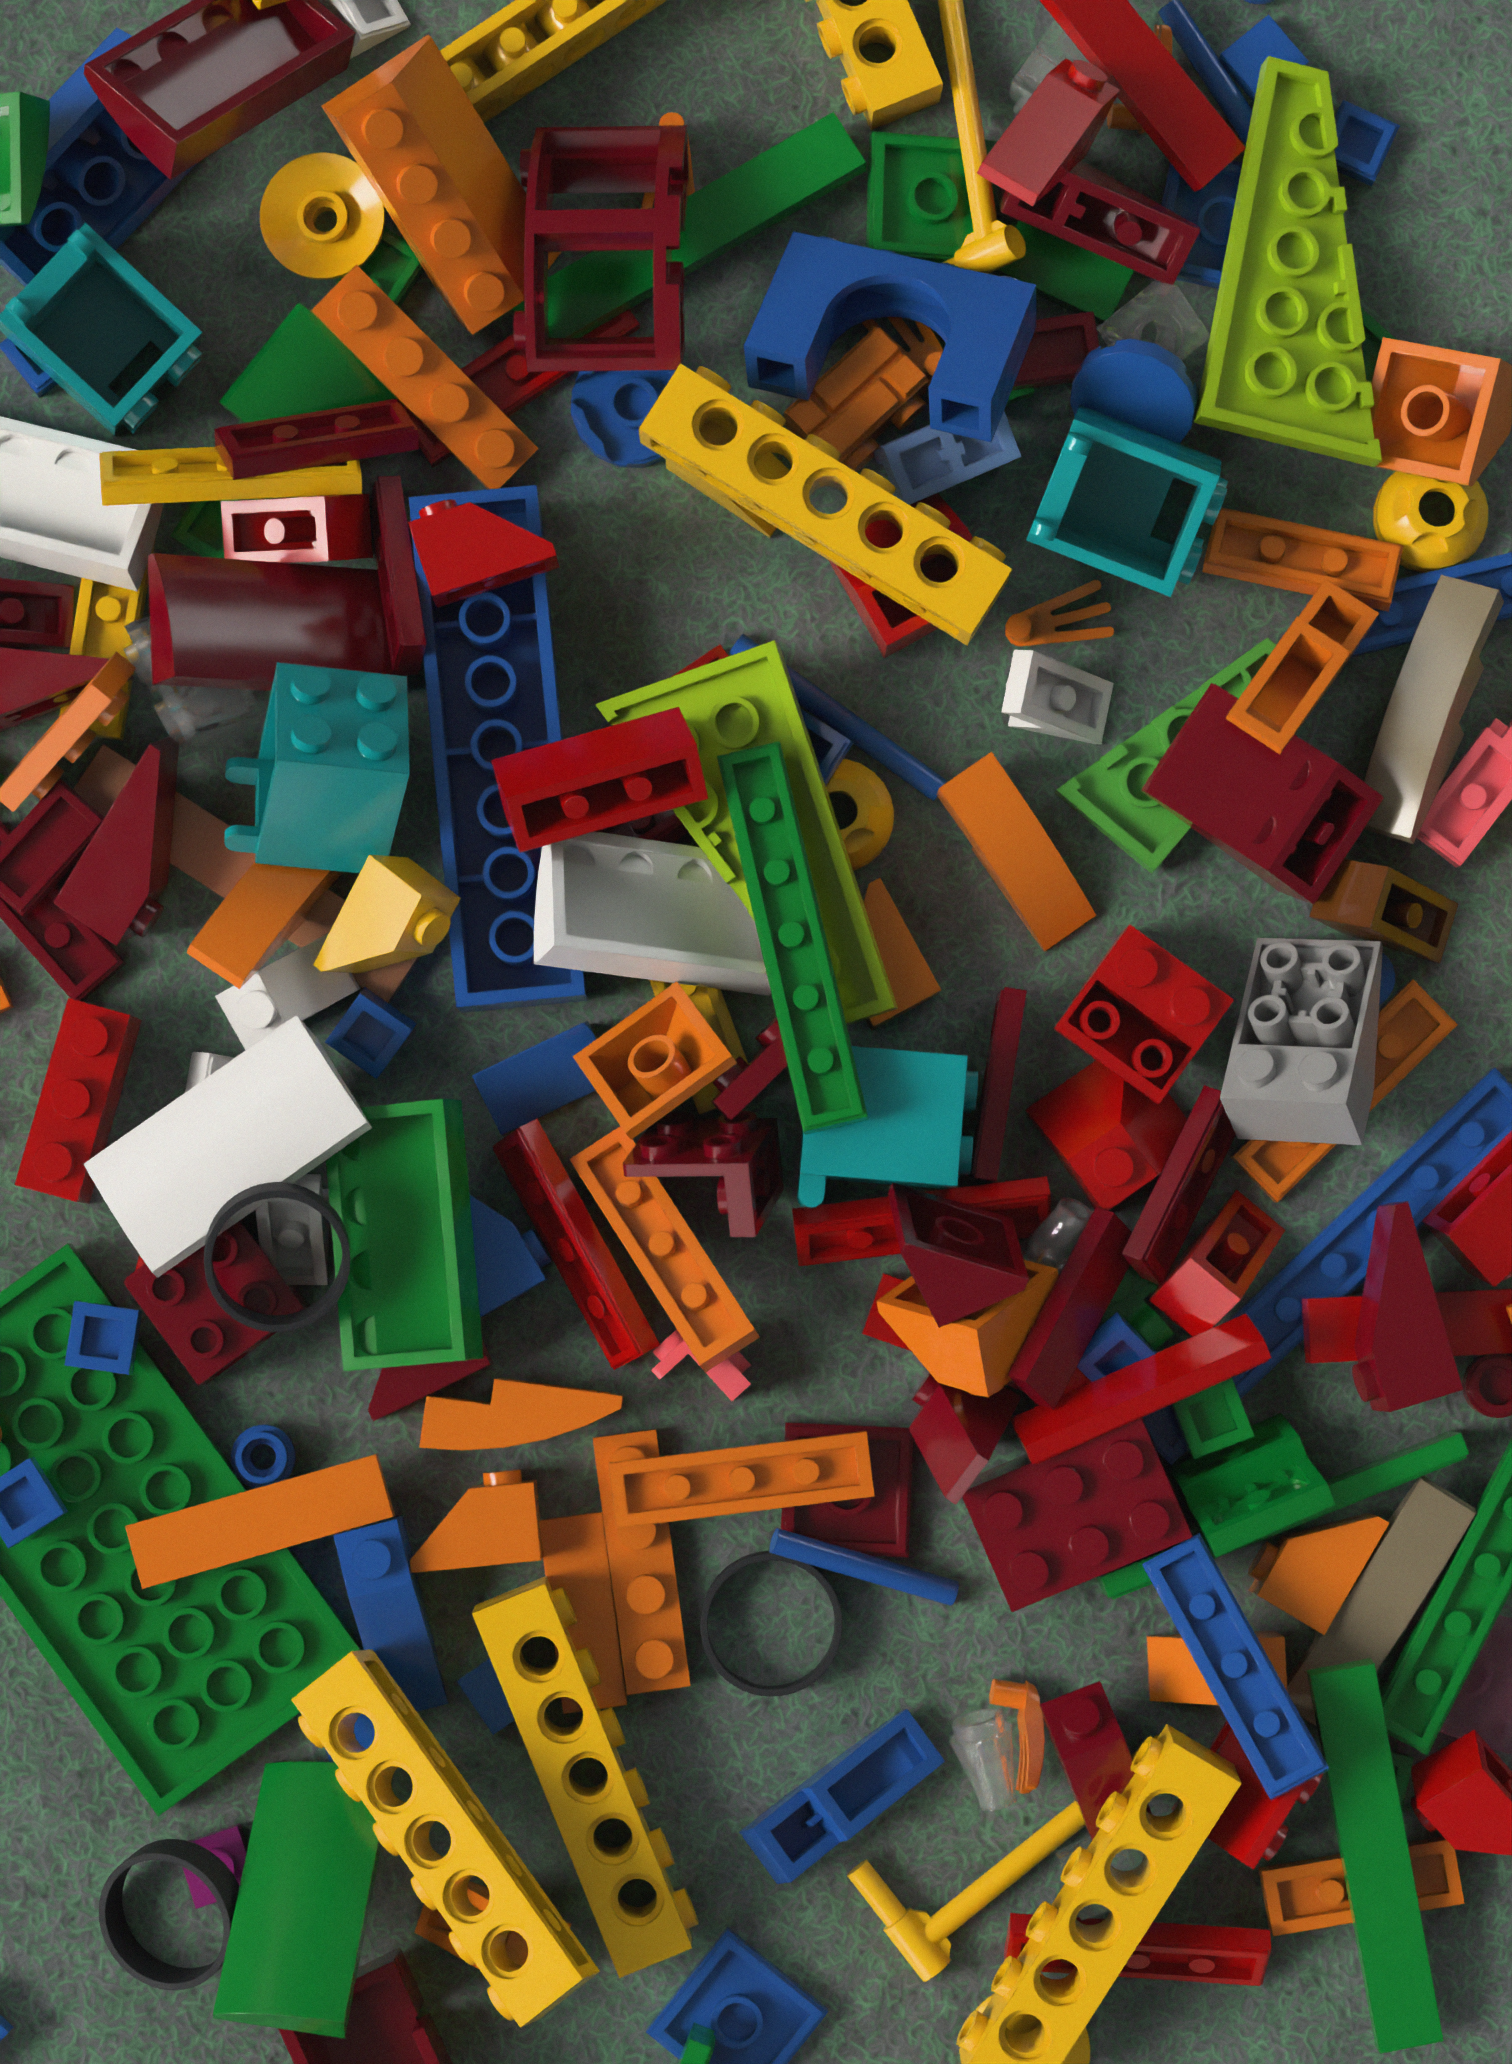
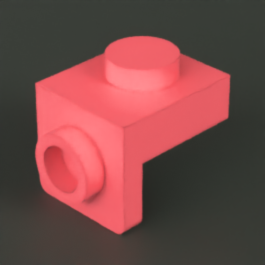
M677 1329L660 1346L652 1351L660 1360L651 1369L659 1380L687 1354L699 1365ZM739 1351L706 1372L731 1401L751 1385L742 1375L751 1364Z

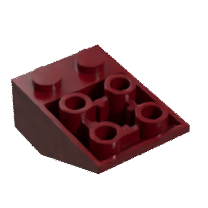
M1211 683L1141 791L1277 891L1314 905L1384 797L1340 763L1294 735L1281 754L1267 747L1225 719L1238 698L1218 685Z

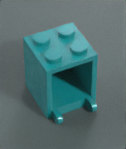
M85 223L79 230L76 229L67 239L68 242L29 284L5 305V309L0 313V330L111 434L116 436L124 426L134 434L159 407L157 405L159 400L154 394L167 380L175 388L178 387L201 362L200 357L203 353L197 348L201 343L202 331ZM151 342L163 353V356L121 399L109 386Z
M1079 405L1026 541L1171 597L1177 581L1189 585L1203 551L1201 547L1204 540L1196 537L1202 521L1211 525L1214 524L1226 496L1228 480L1220 477L1221 460ZM1177 478L1195 485L1197 488L1173 544L1151 535V532L1172 480Z
M277 662L257 759L233 757L225 763V777L228 781L238 784L255 785V826H229L224 832L226 848L236 852L255 853V863L352 873H360L369 854L389 856L410 775L407 676Z
M852 1046L869 1120L807 1135L804 1134L802 1129L797 1201L799 1205L809 1208L819 1206L824 1200L826 1180L891 1185L893 1182L903 1186L935 1189L957 1187L958 1177L970 1175L972 1163L973 1136L961 1135L963 1113L971 1114V1110H975L978 1088V1072L967 1071L968 1056Z

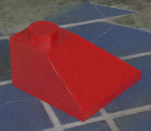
M1097 1060L1024 1110L1093 1208L1097 1207L1107 1211L1162 1172L1187 1121V1118L1169 1093L1165 1095L1160 1104H1156Z

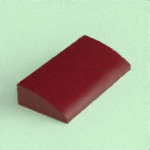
M192 0L86 63L83 74L106 110L123 132L171 180L345 71L349 65L356 32L318 0H289L261 10L257 8L252 0Z
M158 553L148 555L152 685L271 691L277 662L396 675L392 671L378 572L375 569Z

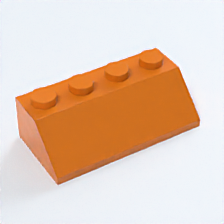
M426 35L321 107L454 318L473 335L524 301L526 192L432 37ZM548 252V269L561 252Z

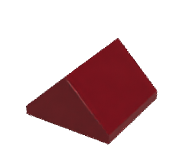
M892 1182L888 1191V1197L900 1252L939 1328L1025 1290L1029 1276L1012 1218Z

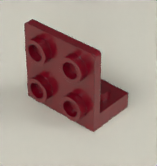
M740 1111L732 1120H728L724 1115H721L718 1119H695L694 1115L689 1112L668 1113L646 1129L623 1161L624 1176H720L717 1186V1203L719 1212L721 1214H728L730 1237H756L784 1191L777 1118H757V1115L751 1111Z
M241 1220L217 1236L212 1251L213 1268L219 1283L233 1300L251 1311L266 1315L291 1314L310 1306L297 1287H289ZM205 1245L158 1278L145 1263L126 1277L124 1281L127 1289L198 1386L210 1383L277 1333L248 1327L233 1319L220 1307L209 1289L205 1276Z

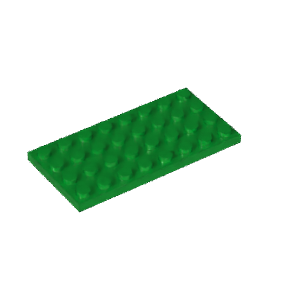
M67 1243L0 1292V1427L2 1430L0 1476L25 1460L35 1457L68 1510L66 1514L14 1547L8 1548L0 1536V1596L159 1817L299 1714V1710L291 1699L351 1651L364 1650V1648L291 1547L142 1589L127 1536L126 1525L248 1491L249 1489L237 1476L230 1462L140 1337L138 1338L134 1370L131 1375L64 1365L74 1301L117 1306L73 1244Z

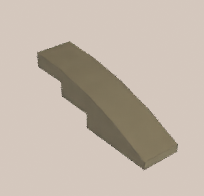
M1444 575L1440 576L1400 671L1369 762L1364 782L1381 794L1384 799L1364 830L1414 844L1464 736L1459 722L1484 670L1479 655L1504 604L1499 589Z
M1425 1476L1417 1479L1387 1521L1389 1522L1388 1527L1327 1632L1323 1635L1315 1631L1313 1643L1287 1678V1692L1301 1717L1316 1726L1306 1670L1371 1658L1375 1663L1377 1672L1443 1570L1474 1518L1476 1508Z

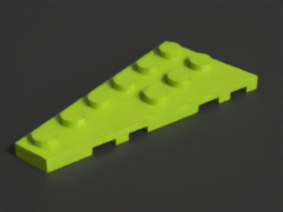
M1268 56L1260 67L1194 423L1375 467L1382 462L1379 439H1374L1370 410L1374 406L1372 384L1366 381L1362 352L1365 333L1353 247L1352 243L1347 244L1343 215L1347 211L1345 189L1339 186L1335 157L1338 138L1328 71Z
M773 640L595 704L611 725L676 707L680 708L697 744L708 799L672 810L725 882L737 894L748 909L747 912L753 920L754 916L717 756L777 741L781 742L847 1026L898 1009L779 643Z

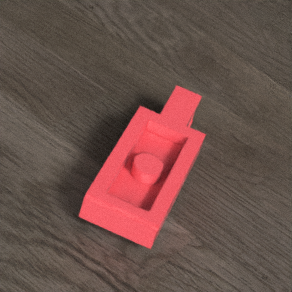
M1495 718L1488 727L1481 730L1442 781L1416 837L1456 868L1464 863L1512 800V720L1508 725H1505Z

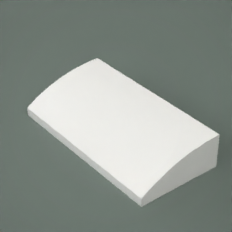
M0 416V557L138 592L148 563V555L152 551L164 503L102 506L99 453L136 449Z
M595 831L542 846L535 902L534 964L670 983L677 981L679 984L769 996L771 994L755 921L749 915L748 909L737 894L725 882L700 847Z
M295 1015L85 1162L84 1166L123 1231L148 1268L158 1278L205 1245L207 1232L215 1215L233 1196L259 1184L270 1182L294 1183L370 1130L372 1126L318 1038ZM271 1198L253 1202L238 1210L226 1221L218 1235Z

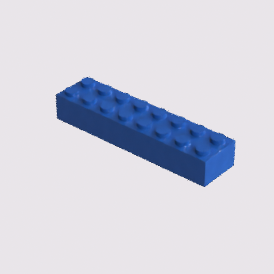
M537 485L409 497L411 521L420 518L419 511L422 508L439 501L454 499L457 506L471 502L544 539L541 502ZM413 540L416 581L426 639L423 658L444 883L447 888L461 898L450 918L451 924L449 928L456 1008L461 1013L588 1001L585 971L534 964L535 902L542 847L519 852L504 813L491 760L563 740L547 572L437 608Z

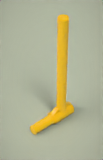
M938 0L974 231L966 236L961 248L955 252L954 257L942 263H949L959 268L989 274L1023 258L1026 253V246L1021 233L1016 227L997 220L992 182L977 174L981 163L987 156L963 0Z
M1135 1751L1131 1755L1132 1760L1134 1759L1137 1751ZM1073 1801L931 1917L927 1911L914 1910L911 1907L905 1909L867 1859L855 1866L847 1874V1877L886 1925L883 1929L886 1935L922 1981L926 1982L941 1972L951 1961V1942L947 1938L949 1935L1086 1825L1076 1801Z

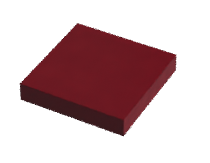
M785 1422L784 1441L866 1431L875 1496L782 1508L781 1529L871 1556L909 1557L913 1436L908 1429L909 1427Z

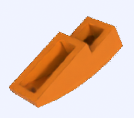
M1325 578L1301 614L1295 618L1225 719L1278 754H1281L1365 638L1379 613Z
M992 752L938 789L937 797L973 846L972 851L1044 952L1096 916L1060 853Z
M254 862L189 945L186 953L240 989L305 922L312 905L343 872L258 864Z
M506 1378L494 1379L491 1402L431 1394L426 1396L419 1448L461 1451L505 1448L546 1440L587 1426L620 1410L623 1407L624 1394Z

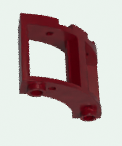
M687 125L536 127L532 147L521 148L520 151L522 187H527L524 242L525 311H515L513 325L515 349L526 350L527 372L676 370L679 364L683 363L686 349L683 261H672V250L680 249V234L685 232L689 193ZM655 192L654 208L551 210L554 194ZM653 250L654 337L549 338L548 252Z

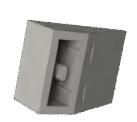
M1257 938L1220 1095V1100L1237 1139L1346 1145L1363 1144L1374 1092L1383 953L1381 941Z

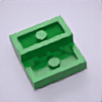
M297 303L220 399L219 403L241 423L397 399V397L309 309Z
M1282 1413L1252 1425L1251 1428L1254 1434L1252 1438L1197 1459H1191L1190 1454H1186L1178 1458L1172 1465L1165 1464L1187 1510L1216 1558L1336 1505L1327 1482L1309 1460L1300 1436Z

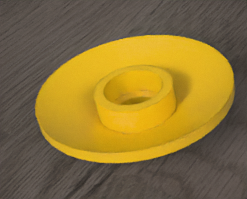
M319 152L303 155L292 160L273 176L262 197L259 220L262 236L269 251L285 268L309 279L329 280L343 277L356 264L361 267L369 260L381 241L386 213L384 205L357 162L335 153ZM332 211L336 213L337 223L332 230L323 232L317 229L316 219L322 212Z

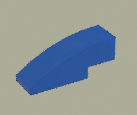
M904 1709L781 1798L739 1831V1833L776 1884L792 1882L837 1844L852 1838L943 1764L945 1760L908 1709Z

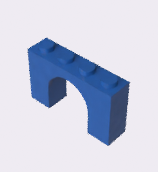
M793 231L744 344L748 387L808 401L831 346L846 330L874 318H908L930 327L946 343L929 385L930 429L992 443L1036 329V284L1019 281L1009 276L986 274L959 268L949 263H936L900 255L889 250H877L840 242L830 237H817Z

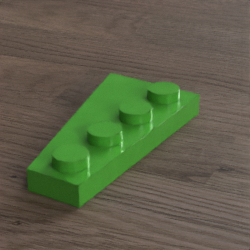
M1269 638L1264 639L1203 683L1187 697L1153 719L1126 741L1110 750L1090 767L1056 789L1054 793L1152 874L1191 827L1142 792V787L1210 684L1218 685L1239 699L1276 644Z

